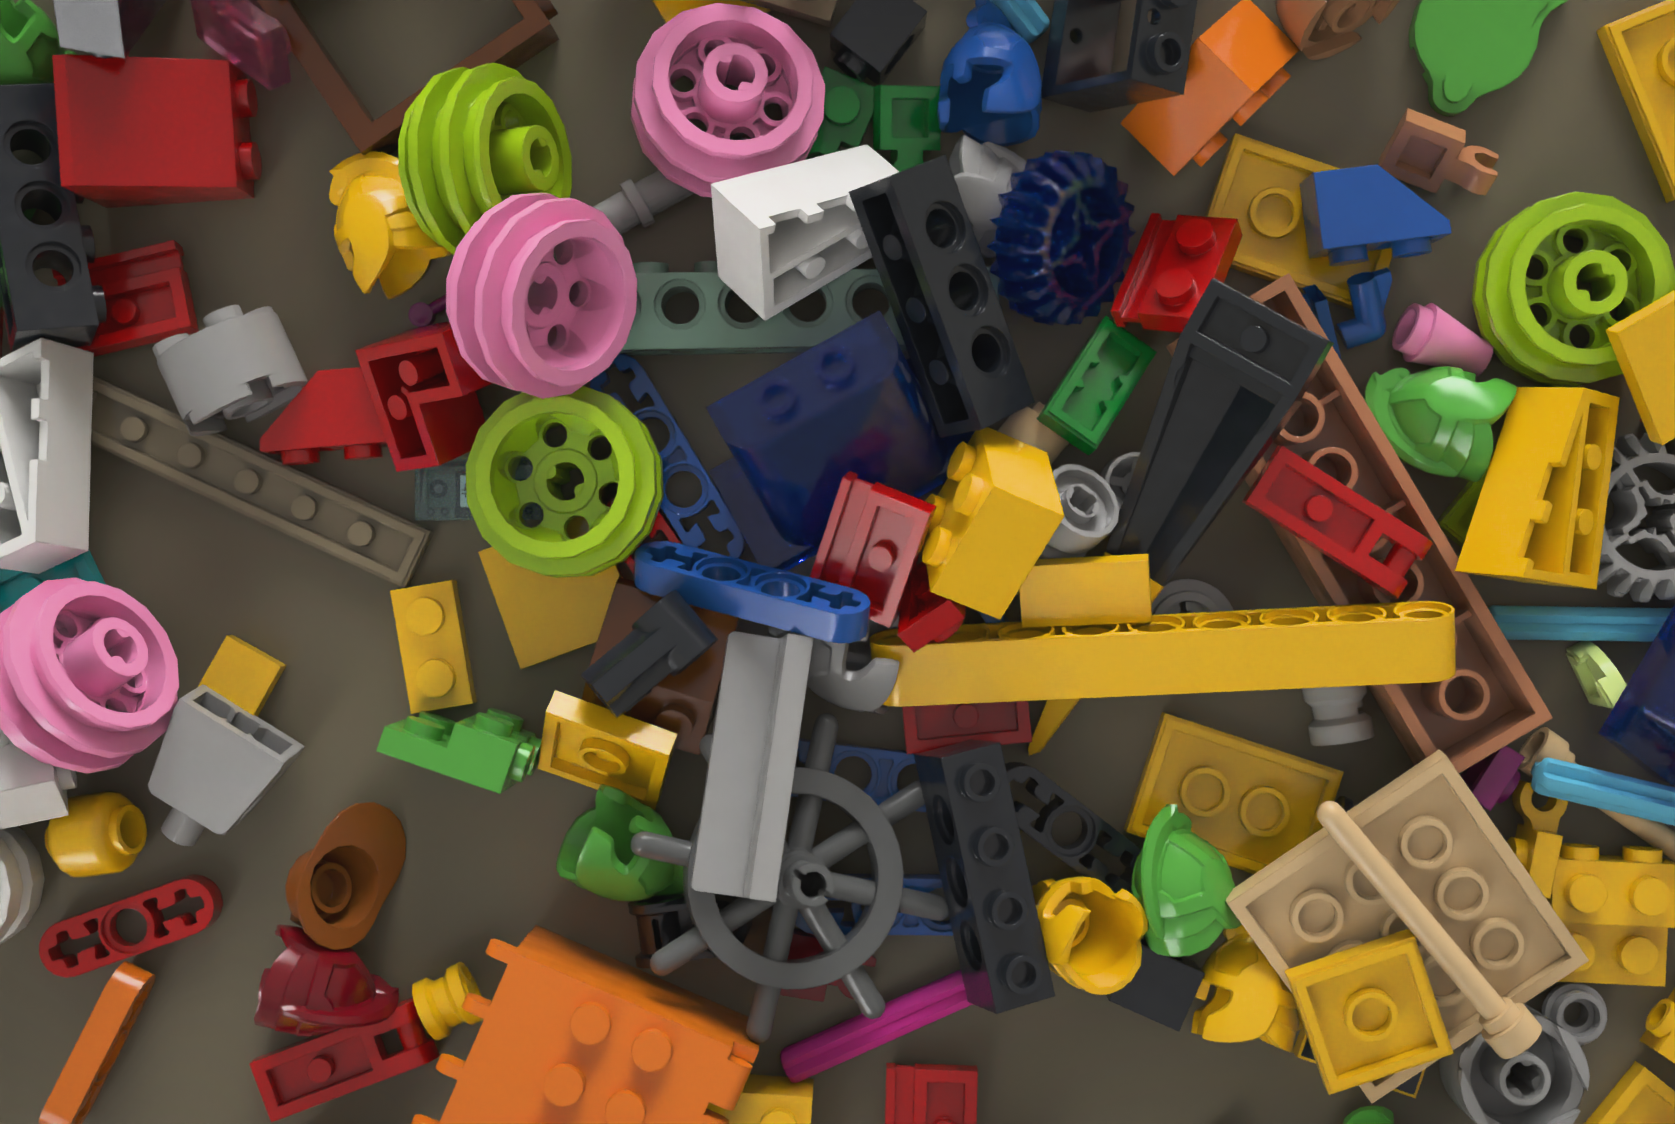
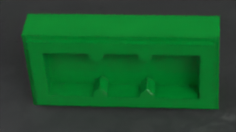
M1105 316L1094 328L1040 412L1037 420L1089 456L1097 449L1157 351L1123 327H1117L1112 319Z

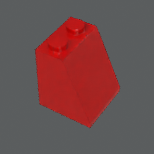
M52 55L61 187L105 208L255 198L254 180L261 178L262 162L257 143L251 142L249 118L256 117L257 94L253 81L247 79V75L232 62L214 59L126 56L124 59L118 57L98 58L92 55Z

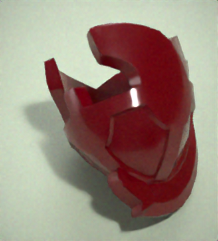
M277 925L275 935L282 938L287 949L273 962L271 969L265 968L259 984L258 1006L254 1017L255 1025L272 1028L275 1031L296 1036L311 1037L327 1034L341 1028L378 1024L387 1020L395 1012L399 1002V988L391 987L380 976L370 974L363 961L352 948L331 950L317 945L301 927Z

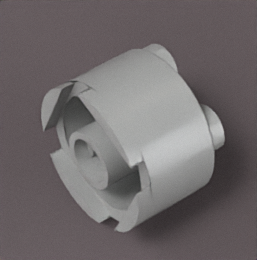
M239 305L223 307L203 318L205 329L190 336L187 333L168 337L152 347L157 359V366L191 436H205L228 430L223 418L232 420L244 416L248 423L289 404L302 390L301 386H305L308 382L279 316L273 311L271 306L261 307L246 314H243Z
M1525 1005L1542 1026L1539 1038L1529 1049L1516 1057L1502 1059L1482 1037V1032L1453 1050L1454 1054L1439 1059L1441 1080L1452 1101L1477 1124H1573L1581 1112L1577 1108L1581 1102L1584 1089L1588 1091L1590 1080L1587 1059L1575 1038L1554 1021L1532 1007ZM1512 1067L1514 1076H1512L1510 1079H1506V1077L1510 1074V1068Z

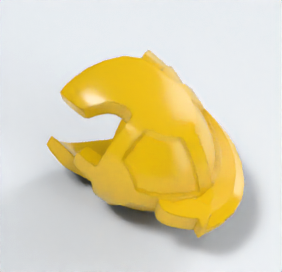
M370 151L365 155L357 153L329 170L333 175L329 199L331 203L338 206L336 223L334 225L335 241L347 269L352 271L357 285L364 294L371 292L379 278L386 298L388 300L396 298L410 290L422 279L429 270L431 259L451 255L446 248L438 245L421 230L409 209L399 176L397 157L376 151Z
M1086 876L1069 877L1058 881L1050 878L1032 886L1049 969L1062 977L1068 984L1096 995H1107L1117 992L1132 981L1141 966V939L1148 931V920L1145 910L1133 894L1125 889L1114 893L1102 881Z
M1243 925L1235 929H1224L1223 935L1226 940L1211 953L1204 963L1202 971L1205 974L1195 998L1206 1001L1210 985H1214L1215 990L1211 999L1205 1005L1195 1010L1191 1032L1202 1035L1203 1039L1224 1043L1245 1042L1260 1038L1262 1041L1279 1049L1293 1052L1296 1032L1303 1028L1293 994Z

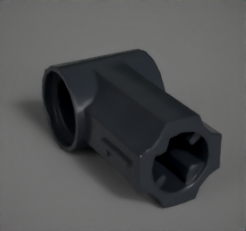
M677 590L670 592L645 612L632 625L633 631L581 674V677L594 694L616 718L628 712L670 674L673 677L680 674L718 641L714 633Z

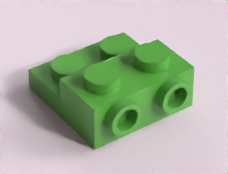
M488 708L487 713L478 712L459 722L438 714L420 711L419 717L407 716L404 720L384 726L376 751L501 794L517 782L522 783L526 774L529 776L533 775L539 761L542 739L536 738V733L521 729L524 722L523 718L499 709Z

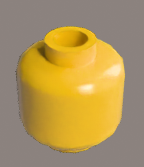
M100 792L68 798L69 815L49 820L44 838L46 849L58 868L70 877H91L120 873L134 863L146 842L147 825L142 812L128 798L117 792Z

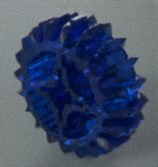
M1056 150L1054 152H1045L1039 158L1027 159L1023 172L1011 173L1012 191L998 194L1002 210L999 217L990 219L997 227L996 237L986 246L996 253V260L990 267L989 272L999 277L997 294L1009 300L1010 309L1018 311L1019 314L1025 317L1033 318L1034 322L1051 326L1056 323L1067 326L1081 324L1086 317H1098L1101 303L1113 302V285L1117 282H1123L1125 277L1122 270L1126 259L1133 257L1128 251L1129 238L1137 232V230L1129 226V218L1134 212L1135 206L1125 201L1128 193V184L1117 180L1116 167L1107 165L1105 162H1102V158L1093 157L1090 153Z

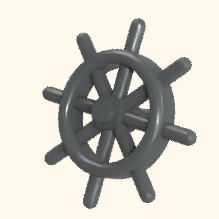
M830 713L821 714L816 718L805 767H795L791 794H798L788 843L786 840L784 841L776 902L738 897L719 910L714 893L695 891L691 888L690 882L699 821L689 841L647 831L636 833L631 840L630 847L635 855L683 866L684 897L689 916L694 925L693 928L652 955L650 959L651 970L659 976H666L706 949H709L730 969L756 982L746 1027L748 1038L755 1043H762L771 1035L781 989L814 988L842 979L865 1017L869 1019L881 1017L885 1011V1001L862 964L883 943L892 928L897 913L935 921H941L949 915L945 897L903 887L902 855L892 826L925 804L920 780L912 782L877 805L858 786L842 777L829 773L839 729L837 718ZM713 733L705 735L700 741V751L707 763L709 761ZM824 799L837 806L853 822L812 848ZM866 844L871 864V880L828 870V868ZM825 897L865 905L858 921L845 936L826 907L825 903L828 899ZM774 905L763 955L744 946L732 932ZM799 910L824 951L806 958L788 959Z

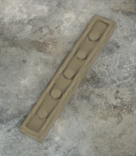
M93 376L92 445L402 588L410 586L434 534L433 531L295 467L282 465L281 461L219 432L205 436H191L180 414L102 378Z

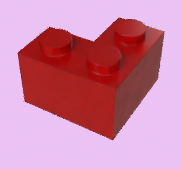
M449 321L409 329L355 350L396 472L440 466L471 451L477 432L485 423L476 390L492 384V382L483 380L460 355Z

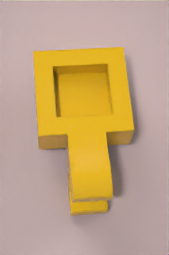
M1519 780L1516 789L1512 793V801L1516 811L1523 817L1524 824L1518 823L1515 837H1510L1507 843L1545 898L1550 899L1563 836L1557 834L1560 818L1567 809L1568 801L1549 797L1543 807L1536 809L1532 803L1534 790L1531 787V783Z

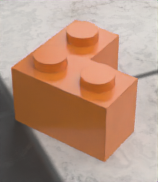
M1241 0L1191 45L1184 95L1138 103L1120 124L1173 176L1192 159L1202 167L1228 141L1220 130L1231 119L1241 127L1288 81L1291 75L1283 67L1294 57L1299 49L1251 0Z

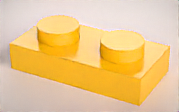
M449 580L390 590L411 714L476 703L477 699L457 581Z

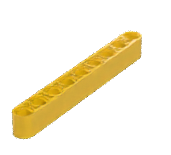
M1435 601L1152 615V622L1033 628H1022V621L963 624L948 639L940 643H935L932 640L915 653L897 635L898 628L877 632L869 638L872 660L874 658H889L900 662L894 687L887 700L883 703L885 706L892 707L1430 683L1450 679L1456 673L1455 608L1449 604Z

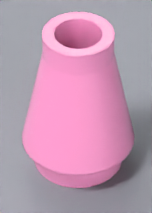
M1417 303L1411 304L1400 317L1392 338L1393 349L1401 352L1406 362L1434 367L1462 368L1463 371L1475 373L1476 376L1482 374L1487 368L1494 349L1487 340L1475 334L1434 303H1429L1426 306Z

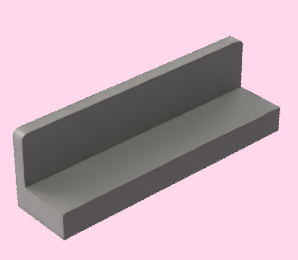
M733 631L727 636L690 882L691 888L695 891L776 902L813 645L812 637L786 634L782 638H774Z

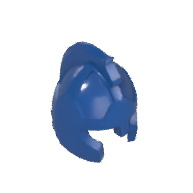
M975 0L976 7L966 17L967 26L969 27L968 31L953 46L942 65L937 107L939 128L943 133H953L962 130L968 137L980 144L991 142L1000 146H1010L1026 142L1035 137L1040 128L1042 80L1036 57L1028 42L1014 31L1011 23L996 4L990 0Z

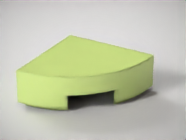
M1581 641L1566 648V656L1590 704L1616 709L1635 700L1617 668L1598 646L1591 641Z

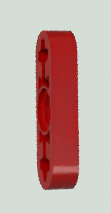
M188 875L69 917L52 925L44 932L39 943L40 959L45 968L52 974L70 978L197 934L211 926L219 918L223 907L221 891L211 879L205 876ZM184 889H186L190 898L198 896L202 898L204 907L196 912L197 921H195L190 912L164 921L161 909L182 901L185 898ZM156 897L158 902L156 903L153 898ZM123 909H134L144 916L147 923V932L141 942L131 943L119 935L116 928V920ZM164 927L169 931V933L164 932ZM98 931L101 943L82 950L77 954V957L74 954L64 955L62 953L60 944L69 939L68 935L71 939H79Z

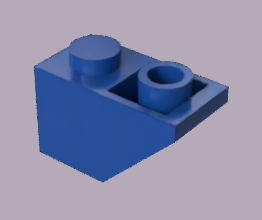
M1378 164L1313 172L1299 184L1309 259L1328 256L1329 266H1344L1369 260L1368 251L1390 248L1392 249L1393 258L1425 255L1432 252L1431 243L1451 234L1449 219Z

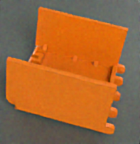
M535 925L518 947L498 939H490L485 952L492 958L508 964L492 1001L473 993H467L462 1008L484 1020L466 1061L449 1054H441L435 1067L436 1070L457 1080L440 1121L422 1114H415L411 1124H728L729 1120L726 1117L707 1109L709 1103H712L726 1110L733 1111L753 1068L750 1063L754 1064L759 1052L760 1043L751 1041L747 1036L748 1016Z

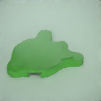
M1420 0L1414 9L1409 28L1410 49L1415 48L1417 58L1425 70L1422 76L1428 85V101L1432 109L1438 114L1447 117L1459 115L1474 100L1499 90L1518 78L1529 66L1535 53L1543 20L1551 11L1562 6L1568 0Z

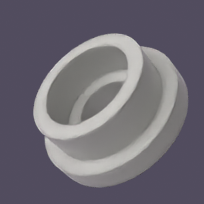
M1565 982L1556 986L1548 993L1542 1005V1014L1568 1031L1580 1046L1597 1039L1605 1029L1607 1022L1605 1001L1595 989L1584 983ZM1573 1002H1578L1581 1007L1579 1018L1573 1022H1566L1564 1020L1565 1008Z

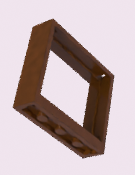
M257 0L363 155L370 151L384 152L390 155L396 151L405 112L424 87L374 120L293 0ZM511 0L523 17V20L451 69L459 67L472 69L494 62L512 69L518 68L559 40L549 22L550 19L558 15V12L550 0Z

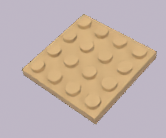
M1440 749L1346 812L1501 998L1507 997L1514 1003L1524 1004L1589 961L1451 761ZM1324 827L1233 888L1225 900L1290 991L1291 988L1284 970L1408 929ZM1415 936L1452 1050H1455L1482 1032L1483 1027L1479 1023L1481 1014ZM1439 1059L1361 1084L1359 1087L1369 1101L1374 1103Z

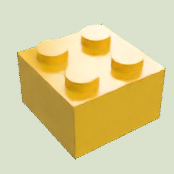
M986 427L975 431L968 444L961 442L956 447L947 467L948 478L938 495L930 494L925 502L937 507L923 544L922 561L926 563L930 592L1000 620L1063 520L1064 512L1047 452Z

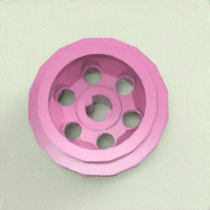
M714 3L682 11L652 34L636 64L632 92L631 121L642 152L668 180L699 196L712 198V183L806 160L824 120L825 83L813 51L788 24L755 7ZM682 76H686L693 81L694 88L687 92H680L672 85ZM726 84L733 85L737 87L738 90H731L725 86ZM772 103L778 104L781 108L783 119L777 121L768 118L764 112V107ZM689 119L702 121L707 131L700 130ZM736 133H744L751 139L730 140V137Z
M548 193L512 195L484 212L456 247L446 278V313L460 355L483 380L542 399L572 394L609 368L626 344L636 314L637 277L630 252L624 244L623 237L604 212L577 199H560Z
M66 578L44 581L0 613V729L16 747L42 763L89 774L118 768L135 753H140L167 731L174 707L178 702V659L166 631L143 604L121 589L95 581Z

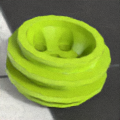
M494 62L472 69L466 67L453 68L436 74L405 112L398 138V169L406 203L421 230L438 245L446 248L452 255H454L456 247L467 232L481 218L484 212L512 195L548 193L560 199L570 198L572 190V156L565 126L550 97L535 82L525 79L517 70Z
M1575 191L1538 201L1520 211L1494 231L1476 263L1471 300L1481 336L1494 347L1493 352L1505 366L1535 383L1575 387L1623 374L1606 329L1674 291L1675 269L1668 244L1643 213L1613 196ZM1569 235L1583 240L1581 251L1578 253L1569 252L1564 247L1563 236ZM1531 257L1539 259L1543 264V275L1538 280H1533L1526 276ZM1578 274L1581 282L1591 283V298L1589 291L1578 290L1576 284ZM1532 304L1540 305L1545 309L1547 320L1543 326L1536 321L1530 309ZM1618 306V311L1614 320L1610 315V311H1612L1615 307ZM1576 325L1583 326L1589 332L1590 340L1584 348H1577L1570 341V331Z
M582 386L572 394L544 399L522 392L504 401L477 432L466 462L467 504L481 536L509 563L555 578L593 576L625 561L651 533L664 498L662 458L647 426L620 401L608 394ZM563 425L567 431L566 441L559 447L549 446L546 441L547 430ZM606 437L611 444L612 453L605 460H596L591 454V445L597 438ZM521 457H527L532 462V473L526 480L518 481L515 479L517 466ZM579 468L584 476V483L575 487V498L566 500L561 492V485L570 481L569 471ZM617 483L616 497L612 506L608 507L605 505L609 494V484ZM537 503L543 509V520L536 527L530 528L522 518L523 510L529 504ZM575 517H584L589 524V531L582 536L571 539L567 532L569 522Z

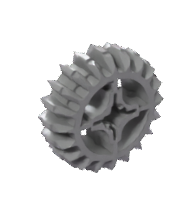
M1633 433L1621 435L1618 437L1616 447L1613 450L1608 495H1610L1614 504V514L1611 520L1606 525L1604 524L1597 584L1599 585L1607 581V593L1609 595L1623 597L1629 592L1632 600L1635 602H1649L1653 594L1659 600H1672L1675 598V488L1656 492L1647 480H1639L1633 468L1640 465L1654 468L1668 476L1675 483V439L1660 445L1650 441L1647 433L1643 434L1641 440ZM1659 506L1652 510L1653 514L1646 519L1648 528H1635L1641 524L1640 520L1647 515L1645 507ZM1638 542L1646 553H1654L1660 564L1649 569L1640 568L1624 559L1615 548L1623 544Z

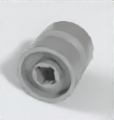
M1066 464L1053 471L1064 518L1038 559L1084 557L1087 551L1093 549L1108 536L1118 523L1119 505L1116 495L1107 481L1094 470L1087 467Z

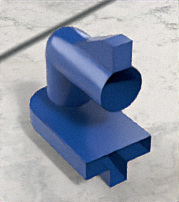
M1387 267L1374 272L1359 273L1347 280L1355 318L1336 324L1340 338L1347 350L1376 341L1383 337L1386 332L1387 324L1384 308L1392 283L1391 271ZM1315 284L1303 288L1304 295L1302 296L1329 341L1334 343L1333 348L1341 360L1326 297Z

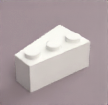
M866 144L712 183L711 195L718 277L764 321L768 320L872 258L849 191L899 171Z
M42 337L0 358V568L40 574L87 552L89 549L94 353Z

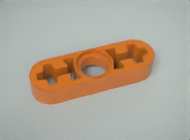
M124 961L115 970L104 987L40 1114L39 1124H82L152 990L156 978L154 974L129 961Z

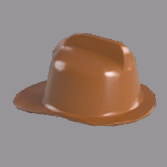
M375 802L355 803L340 811L325 828L315 847L299 856L290 868L285 883L286 901L291 911L290 920L298 926H302L304 932L317 945L331 950L351 948L364 939L397 881L406 859V836L401 821L390 808Z

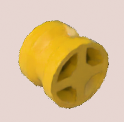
M462 962L449 966L444 976L436 980L425 977L412 984V996L417 1013L428 1034L436 1041L450 1036L454 1026L463 1022L474 1025L484 1020L462 1008L467 993L482 996L470 970Z

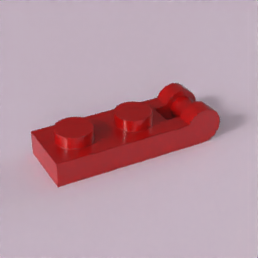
M1282 445L1276 447L1242 501L1360 576L1375 589L1397 600L1409 583L1404 577L1415 559L1422 561L1433 545L1432 541ZM1380 536L1393 545L1382 563L1369 556Z
M413 997L398 1002L395 1012L387 1020L378 1024L341 1028L327 1034L312 1036L259 1056L250 1062V1068L271 1123L420 1067L438 1058L440 1054L435 1040L432 1037H426ZM396 1028L403 1049L387 1054L380 1034Z

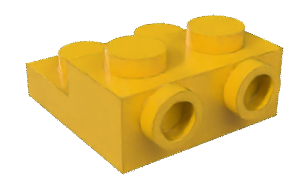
M1562 843L1551 898L1546 899L1589 961L1558 982L1665 987L1668 928H1675V862L1662 858L1663 849L1655 847L1626 845L1622 846V856L1599 855L1600 847L1596 845Z

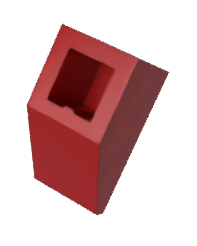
M361 367L318 370L259 439L260 452L281 455L282 465L320 463V452L344 450V460L383 458L382 447L388 446Z

